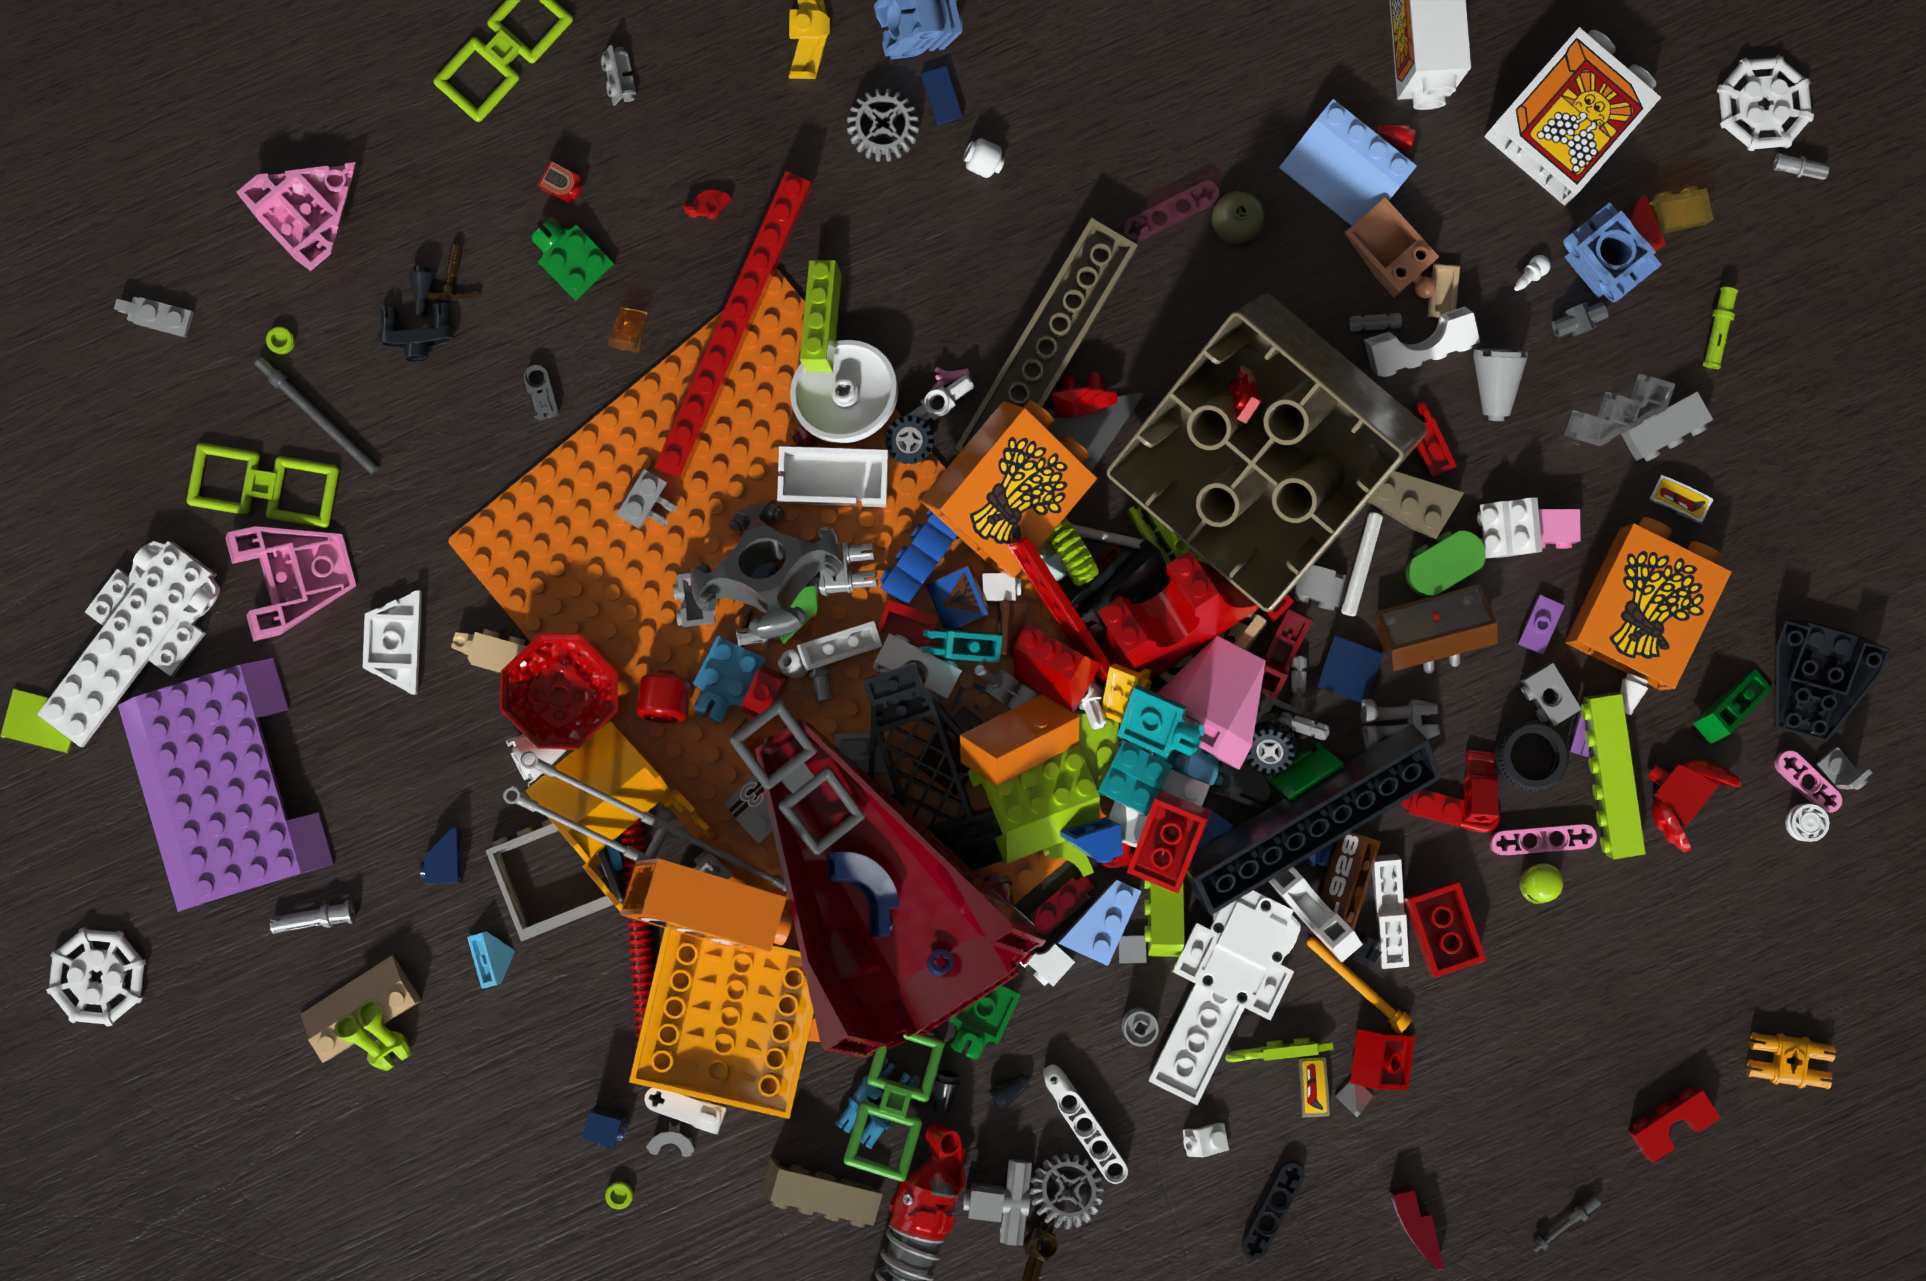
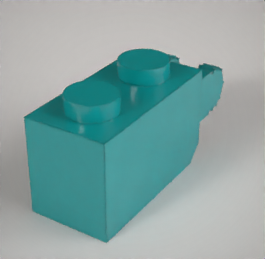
M948 628L924 630L923 636L927 638H941L940 647L923 646L922 653L940 655L949 659L1000 663L1002 635L994 632Z

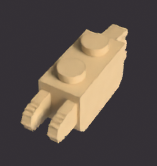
M486 629L483 630V634L477 632L475 634L455 632L451 648L468 655L471 665L501 673V670L526 647L524 646L526 640L512 636L509 637V641L499 639L500 633Z

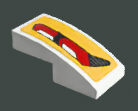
M1661 475L1650 497L1651 502L1674 510L1676 514L1700 524L1703 523L1713 502V499L1663 475Z

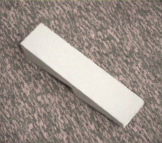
M1398 854L1379 855L1374 863L1372 877L1378 941L1380 943L1379 951L1382 952L1380 956L1381 968L1409 967L1401 858Z

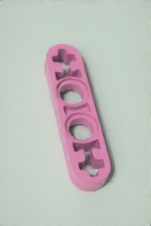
M1585 824L1503 830L1495 832L1491 836L1489 844L1492 851L1499 855L1576 850L1593 846L1596 842L1597 834L1593 827ZM1571 829L1570 835L1581 834V829H1584V832L1589 833L1590 836L1585 839V844H1583L1582 840H1570L1567 830ZM1553 831H1559L1563 835V842L1559 846H1553L1550 843L1549 837ZM1527 833L1534 834L1537 839L1536 845L1530 849L1526 848L1522 842L1524 835ZM1514 834H1517L1516 843L1519 850H1515L1516 845H1506L1505 850L1502 851V848L1496 845V841H1500L1502 835L1506 840H1515Z

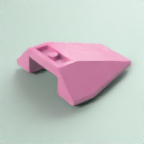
M1216 636L1157 693L1187 706L1186 717L1204 727V735L1199 737L1202 739L1199 745L1200 748L1215 755V758L1240 770L1252 747L1265 660Z

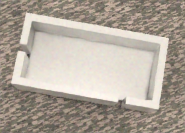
M779 446L778 471L780 474H785V478L784 476H778L777 501L779 504L857 506V501H862L863 507H887L888 450Z

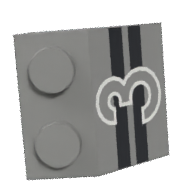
M753 775L724 802V805L759 844L773 832L764 788L755 775Z

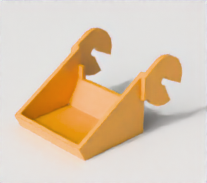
M611 721L599 729L578 750H574L555 766L558 771L642 812H648L660 801L666 808L673 804L679 813L685 810L711 841L717 838L712 829L696 814L695 808L676 789L672 792L660 775ZM545 774L525 790L531 799L539 802V805L611 840L617 838L639 819V817L555 776L550 777ZM547 816L585 861L586 864L582 866L584 870L621 912L623 905L603 883L601 878L604 875L596 867L602 862L597 853L607 845Z

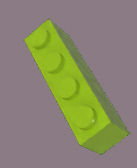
M836 260L809 261L800 361L807 373H833L842 278Z

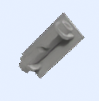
M610 45L601 57L602 69L606 71L608 78L606 84L607 94L612 98L613 105H616L622 98H624V102L635 100L634 95H636L633 77L622 75V73L631 71L628 52L624 50V47H617L613 51V46Z

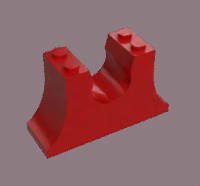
M1188 550L1167 564V574L1171 581L1162 592L1152 599L1140 604H1132L1128 598L1119 596L1097 611L1107 626V634L1100 649L1111 665L1116 663L1138 673L1147 668L1151 670L1149 680H1152L1260 608L1211 565L1198 561L1191 550Z

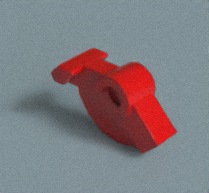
M712 189L698 194L693 204L684 203L683 208L689 217L706 216L713 220L719 217L720 211L732 200L726 192L723 193Z

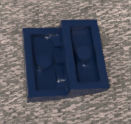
M1333 636L1316 687L1362 703L1363 699L1369 698L1383 653Z

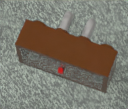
M1480 584L1375 611L1377 634L1393 671L1423 664L1424 671L1427 674H1431L1434 671V660L1449 657L1451 666L1457 667L1460 664L1461 653L1498 644L1497 620Z

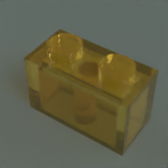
M1697 186L1682 189L1680 194L1672 195L1671 191L1656 194L1655 199L1649 203L1662 234L1707 225L1714 220L1707 188L1698 190Z

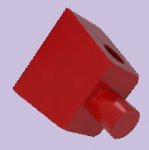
M762 666L757 671L741 705L742 712L754 718L778 700L788 677L766 666Z

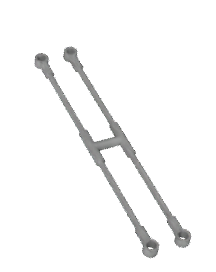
M531 751L525 752L521 756V763L525 768H534L550 777L555 776L641 818V821L657 828L646 853L630 846L626 847L539 805V802L521 794L516 787L508 786L503 791V798L508 804L516 803L532 812L537 811L622 852L624 856L634 861L655 859L664 839L669 834L683 842L688 841L770 881L772 885L786 891L784 878L778 875L773 876L689 835L688 831L647 811L642 812L558 771L557 767L539 759ZM529 755L533 756V764L526 765L524 762L525 758ZM511 790L516 792V797L513 800L506 798L507 793Z

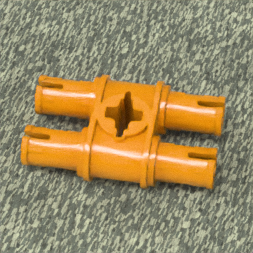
M1752 1032L1750 1039L1761 1041V1043L1749 1042L1750 1049L1773 1052L1774 1058L1772 1063L1749 1059L1746 1066L1758 1069L1746 1068V1075L1748 1077L1770 1079L1773 1084L1796 1085L1798 1088H1803L1806 1085L1825 1089L1831 1087L1832 1082L1820 1079L1832 1080V1073L1830 1071L1808 1069V1061L1810 1058L1833 1062L1835 1055L1826 1054L1824 1051L1836 1053L1835 1045L1812 1042L1808 1037L1785 1036L1784 1033L1772 1036ZM1787 1058H1795V1062L1789 1064L1787 1063Z

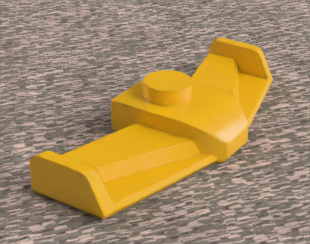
M797 0L799 10H790L789 37L790 39H799L789 79H816L827 36L830 34V18L827 16L824 0Z

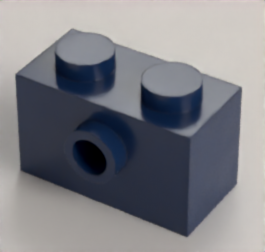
M596 1105L589 1111L582 1139L595 1142L596 1145L602 1147H614L619 1141H623L624 1137L626 1138L630 1122L626 1121L628 1113Z

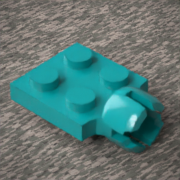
M1136 685L1133 688L1117 736L1166 758L1171 754L1172 750L1192 756L1201 743L1202 739L1199 737L1204 735V727L1186 717L1187 706L1140 685Z

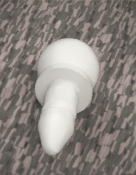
M1543 255L1533 257L1524 268L1525 273L1517 280L1514 290L1519 291L1525 288L1531 281H1538L1541 276L1546 275L1551 267L1549 259Z

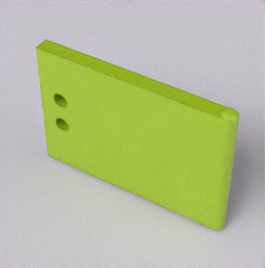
M13 688L0 737H7L69 753L72 740L37 715L48 701V697Z

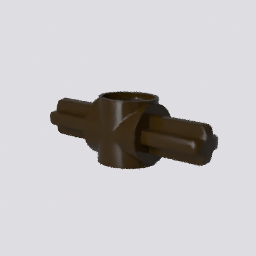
M1046 1212L1041 1214L1037 1228H1032V1231L1024 1238L1023 1249L1025 1255L1028 1256L1022 1281H1038L1043 1262H1048L1049 1258L1054 1256L1057 1251L1056 1235L1052 1233L1055 1218L1046 1223L1045 1218L1048 1215ZM1041 1240V1241H1042V1247H1041V1249L1039 1250L1038 1245H1039V1241Z

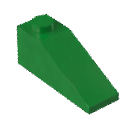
M1754 669L1708 707L1693 724L1706 740L1712 744L1731 734L1772 691V688L1759 672Z

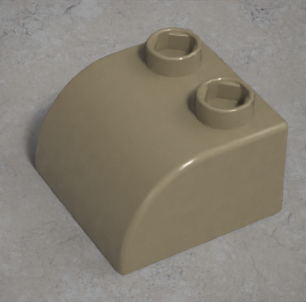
M1263 294L1230 314L1107 469V476L1258 607L1268 612L1272 611L1413 451L1427 434V427L1270 294ZM1240 366H1244L1253 372L1261 398L1260 404L1247 423L1237 419L1232 392L1228 389L1230 380L1242 381L1237 375V370ZM1357 474L1359 477L1355 481V475ZM1345 480H1347L1354 488L1345 484Z

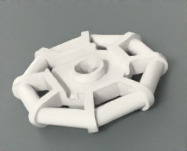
M1777 55L1776 58L1751 60L1743 58L1724 83L1718 85L1717 93H1719L1722 121L1720 126L1721 128H1726L1745 144L1747 150L1754 151V149L1774 147L1787 149L1791 147L1792 141L1808 122L1813 121L1814 114L1811 110L1809 89L1811 81L1809 78H1804L1786 63L1782 56ZM1771 69L1769 76L1755 77L1752 70ZM1780 71L1795 85L1789 88L1785 81L1777 78L1778 72ZM1745 76L1747 84L1741 91L1734 90L1733 87ZM1796 91L1799 92L1800 111L1793 109L1792 93ZM1763 97L1767 98L1771 103L1768 110H1764V107L1758 104V102L1763 100ZM1731 98L1736 99L1737 115L1732 116ZM1789 117L1797 119L1788 131L1784 132L1782 128L1783 123ZM1739 120L1743 123L1746 122L1752 130L1751 135L1736 122ZM1774 131L1776 137L1759 138V133Z
M83 927L59 949L52 951L50 955L52 963L49 988L46 989L47 994L52 995L72 1023L78 1021L112 1026L115 1020L136 1003L142 1001L141 990L146 960L139 956L126 940L123 932L119 930L117 932L89 930ZM92 941L110 942L108 950L96 949L93 947ZM83 943L85 951L76 959L67 956ZM117 948L122 951L130 961V964L125 965L115 953ZM63 963L70 966L67 973L68 983L61 985ZM133 969L131 988L128 989L125 987L124 978L127 970ZM93 970L95 972L102 971L101 983L92 981ZM71 989L79 999L76 1007L62 990ZM120 993L126 996L122 1002L111 1009L110 1002ZM87 1004L101 1005L103 1013L83 1010Z

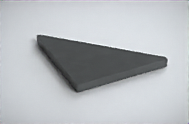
M1140 392L1118 396L1117 404L1078 417L1054 416L1053 409L1046 410L1054 419V422L1047 430L1059 442L1067 435L1082 445L1090 454V457L1083 465L1092 472L1144 394Z

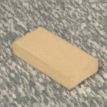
M1432 264L1431 278L1436 283V291L1429 297L1427 318L1439 319L1440 314L1456 310L1460 266Z

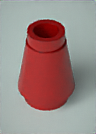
M1378 124L1376 134L1394 148L1404 151L1405 149H1412L1416 129L1410 128V125Z

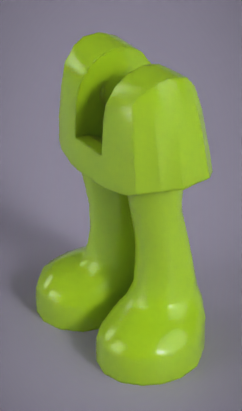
M369 999L363 1002L358 1009L357 1017L359 1022L352 1015L342 1016L335 1024L334 1032L342 1041L354 1043L367 1051L369 1064L388 1071L394 1067V1062L389 1055L391 1051L401 1060H404L411 1055V1049L403 1034L396 1031L391 1032L382 1023V1007L376 1000ZM362 1027L376 1036L378 1040L373 1041L363 1031Z

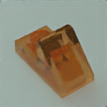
M621 307L610 333L608 346L620 350L640 352L647 312Z

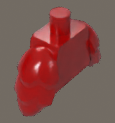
M1702 759L1690 760L1683 765L1678 764L1671 773L1657 764L1647 776L1660 786L1653 794L1655 800L1652 803V815L1655 825L1663 832L1669 843L1674 844L1684 853L1691 851V847L1682 828L1689 824L1719 786L1717 784L1742 787V780L1733 774L1729 768L1715 765L1710 760Z

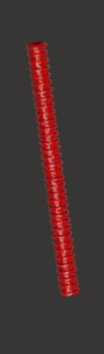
M639 818L621 833L623 838H620V842H623V845L626 847L630 846L643 852L645 845H642V840H645L641 832H644V828H641L643 821ZM621 855L625 861L622 867H625L623 876H626V880L623 883L627 887L624 889V893H626L636 861ZM629 918L627 927H630V931H627V935H630L628 943L631 944V948H629V952H632L629 960L632 961L630 969H633L631 977L634 978L631 986H634L632 994L635 995V998L632 1001L636 1004L633 1011L636 1012L634 1020H637V1024L634 1027L638 1030L635 1033V1037H638V1041H636L638 1046L655 971H652L654 963H651L654 955L651 954L653 946H650V942H652V937H649V933H652V929H649L650 924Z

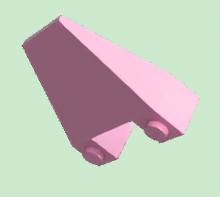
M254 526L228 532L225 539L232 564L256 558L260 559L272 603L271 606L250 610L246 615L253 641L283 634L356 587L342 534Z

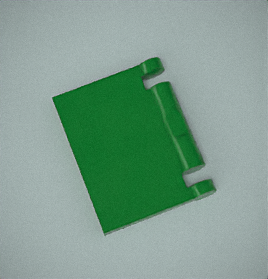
M1320 742L1313 745L1316 750L1314 753L1307 748L1294 757L1291 765L1289 764L1286 770L1281 768L1280 773H1276V777H1273L1271 774L1265 775L1267 782L1291 801L1343 768V762L1325 749Z

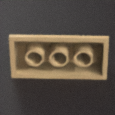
M393 955L300 1014L308 1041L322 1063L332 1059L354 1044L339 1039L334 1032L337 1021L345 1015H352L359 1022L357 1013L363 1002L374 999L380 1004L383 1010L382 1023L385 1025L422 1001ZM362 1027L363 1031L367 1035L371 1034V1032L367 1031Z

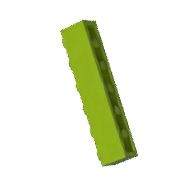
M1612 692L1583 697L1584 704H1581V714L1583 720L1587 721L1588 731H1585L1586 745L1590 747L1593 756L1589 758L1588 762L1590 771L1595 776L1596 784H1593L1592 790L1595 800H1598L1599 811L1596 812L1598 825L1602 827L1603 837L1600 838L1602 852L1612 859L1644 855L1645 847L1623 696L1620 693Z

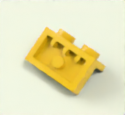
M1116 663L1111 665L1102 703L1104 716L1122 723L1133 688L1136 685H1140L1150 690L1151 680H1149L1151 670L1145 668L1138 673Z

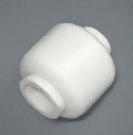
M982 138L977 139L975 142L971 141L963 157V161H966V168L969 171L985 178H989L994 172L999 173L1005 159L1001 157L1002 149L1000 146Z

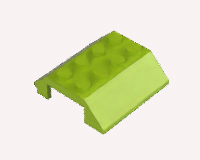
M1079 745L998 786L972 769L968 772L973 787L983 784L1002 831V835L995 838V841L1005 864L1066 841L1060 837V831L1099 819L1100 796Z

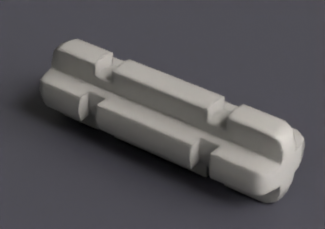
M1391 313L1389 316L1377 314L1365 315L1364 318H1361V316L1349 318V328L1352 332L1361 331L1362 329L1365 331L1382 330L1387 327L1395 329L1402 326V316L1400 313Z
M1295 656L1291 666L1294 668V671H1291V693H1293V697H1290V707L1302 709L1305 707L1306 702L1304 693H1306L1307 672L1304 671L1307 668V658Z
M1286 711L1282 712L1281 716H1279L1278 721L1281 722L1280 726L1283 728L1287 725L1289 729L1292 727L1293 731L1311 737L1314 734L1315 738L1326 740L1330 733L1327 724L1321 722L1316 724L1317 721L1299 715L1293 717L1294 714Z

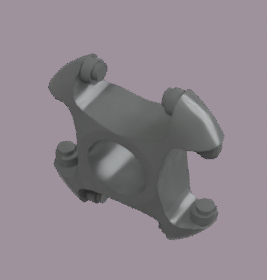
M773 501L742 508L734 512V516L729 524L733 531L737 533L740 531L744 532L737 546L712 572H710V567L703 562L691 568L690 581L694 600L698 608L705 611L714 610L717 599L720 598L738 600L758 608L766 614L763 617L758 616L750 622L749 630L762 639L793 632L801 628V624L806 616V612L800 607H791L798 594L821 570L824 569L829 575L835 576L844 569V553L839 536L833 528L822 527L818 531V542L816 543L780 534L771 526L772 523L782 520L785 511ZM777 561L784 563L782 568L770 577L762 579L751 578L753 573L764 564Z

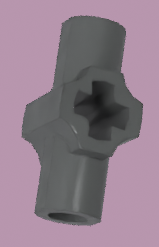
M1603 302L1589 307L1587 303H1583L1564 311V317L1552 321L1551 325L1557 337L1571 332L1573 337L1596 328L1595 323L1608 318V311Z

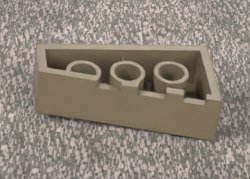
M1394 471L1368 503L1432 541L1437 539L1464 492ZM1357 474L1355 475V481L1359 477ZM1345 480V484L1354 488L1347 480Z
M770 1157L761 1189L767 1198L772 1201L771 1205L782 1209H787L788 1205L797 1207L798 1212L807 1215H813L814 1212L822 1213L824 1218L832 1221H839V1218L847 1219L851 1225L857 1227H865V1224L874 1226L883 1195L878 1188L841 1178L839 1183L836 1182V1177L820 1171L816 1172L814 1176L810 1174L809 1170L796 1164L786 1168L779 1164L778 1159Z

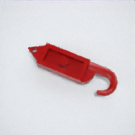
M1424 789L1400 803L1407 810L1406 813L1480 833L1494 830L1500 821V812L1499 817L1491 824L1464 821V800Z

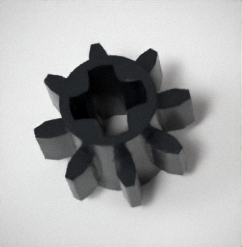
M1361 934L1359 940L1362 946L1353 952L1349 958L1368 967L1370 961L1377 964L1382 954L1381 951L1377 950L1380 943Z

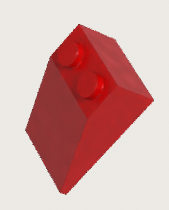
M1160 790L1151 807L1127 873L1178 894L1212 811Z

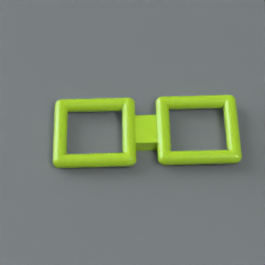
M506 0L487 21L488 26L497 33L487 45L477 37H472L434 78L435 86L476 122H481L519 81V74L509 66L516 56L520 54L529 63H535L572 23V15L555 0H539L560 20L532 50L500 23L521 1ZM475 50L506 77L478 109L447 82Z
M208 443L197 444L187 495V503L190 506L247 515L251 510L254 497L268 500L266 516L269 519L321 528L329 526L339 474L337 465L278 456L275 460L274 471L271 473L258 470L260 454L256 451ZM206 454L248 461L241 503L199 496ZM285 467L327 474L320 516L278 510Z

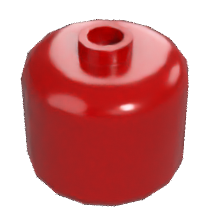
M665 669L643 675L639 682L637 715L642 719L657 723L673 724L683 722L688 715L690 682L686 678L676 675L674 671Z

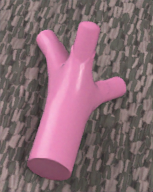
M936 367L935 372L940 375H936L935 378L939 381L930 391L957 381L964 375L970 378L968 368L946 371Z

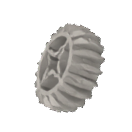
M876 89V97L872 98L871 94L867 92L865 93L866 102L860 98L856 100L860 109L851 107L850 112L854 116L848 117L847 122L853 126L847 128L848 134L854 135L850 139L851 143H859L857 146L859 153L867 149L866 158L869 159L873 153H876V161L880 162L881 155H886V160L889 162L891 161V153H894L897 158H901L899 149L905 152L910 151V147L906 142L915 144L916 138L911 134L919 133V128L914 126L919 122V118L912 116L916 112L914 106L907 108L909 105L908 98L899 102L901 93L897 92L892 98L890 89H886L885 96H881L880 90ZM880 106L891 107L893 109H890L885 113L878 112L875 108ZM900 114L905 121V129L901 136L897 134V130L893 126ZM865 115L869 117L873 124L866 137L861 130L862 120ZM878 122H881L882 124L887 122L888 129L884 127H881L879 129ZM880 138H887L892 143L881 145L873 143V141L876 142Z
M1068 1154L1062 1155V1160L1057 1155L1053 1156L1052 1163L1045 1160L1042 1163L1044 1169L1037 1168L1035 1171L1040 1178L1034 1177L1031 1179V1183L1038 1186V1188L1030 1190V1194L1038 1195V1198L1032 1201V1205H1041L1042 1208L1037 1211V1214L1041 1215L1046 1212L1048 1214L1045 1218L1046 1223L1055 1218L1054 1226L1056 1228L1060 1227L1062 1221H1064L1065 1229L1071 1228L1072 1221L1077 1228L1082 1226V1220L1088 1223L1091 1220L1090 1214L1096 1215L1098 1213V1209L1094 1205H1100L1103 1202L1101 1198L1096 1196L1104 1192L1103 1188L1096 1187V1184L1102 1181L1101 1177L1093 1178L1092 1175L1097 1171L1095 1167L1089 1171L1086 1169L1089 1161L1085 1160L1081 1165L1078 1164V1155H1075L1071 1162ZM1068 1170L1074 1172L1079 1177L1070 1180L1063 1174L1060 1175L1058 1171ZM1049 1177L1052 1178V1184L1055 1188L1054 1196L1051 1199L1048 1198L1046 1189ZM1073 1184H1076L1067 1196H1062L1058 1199V1196L1062 1194V1191L1067 1186L1071 1187ZM1082 1184H1085L1087 1190L1084 1206L1079 1195V1188ZM1058 1203H1065L1070 1208H1074L1076 1212L1066 1213L1054 1206Z

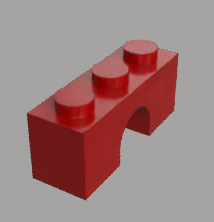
M1688 1087L1678 1094V1099L1672 1103L1665 1102L1655 1109L1656 1113L1649 1118L1643 1117L1633 1124L1634 1128L1628 1132L1647 1160L1654 1163L1676 1148L1669 1137V1130L1674 1122L1685 1120L1690 1129L1699 1133L1721 1118L1703 1090L1696 1087Z

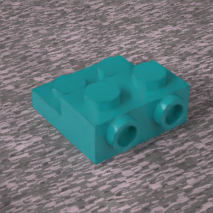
M1123 740L1098 792L1147 817L1173 765L1168 763L1170 760L1168 757L1166 758L1157 753L1151 755L1143 751L1145 748Z

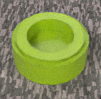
M278 326L268 332L266 343L273 352L287 354L294 348L295 337L287 328Z
M625 1181L613 1182L607 1188L605 1194L608 1205L614 1209L626 1208L634 1196L631 1185Z

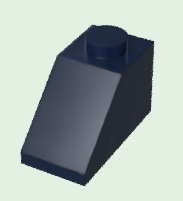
M451 828L424 856V862L420 864L421 878H425V884L463 882L461 828Z

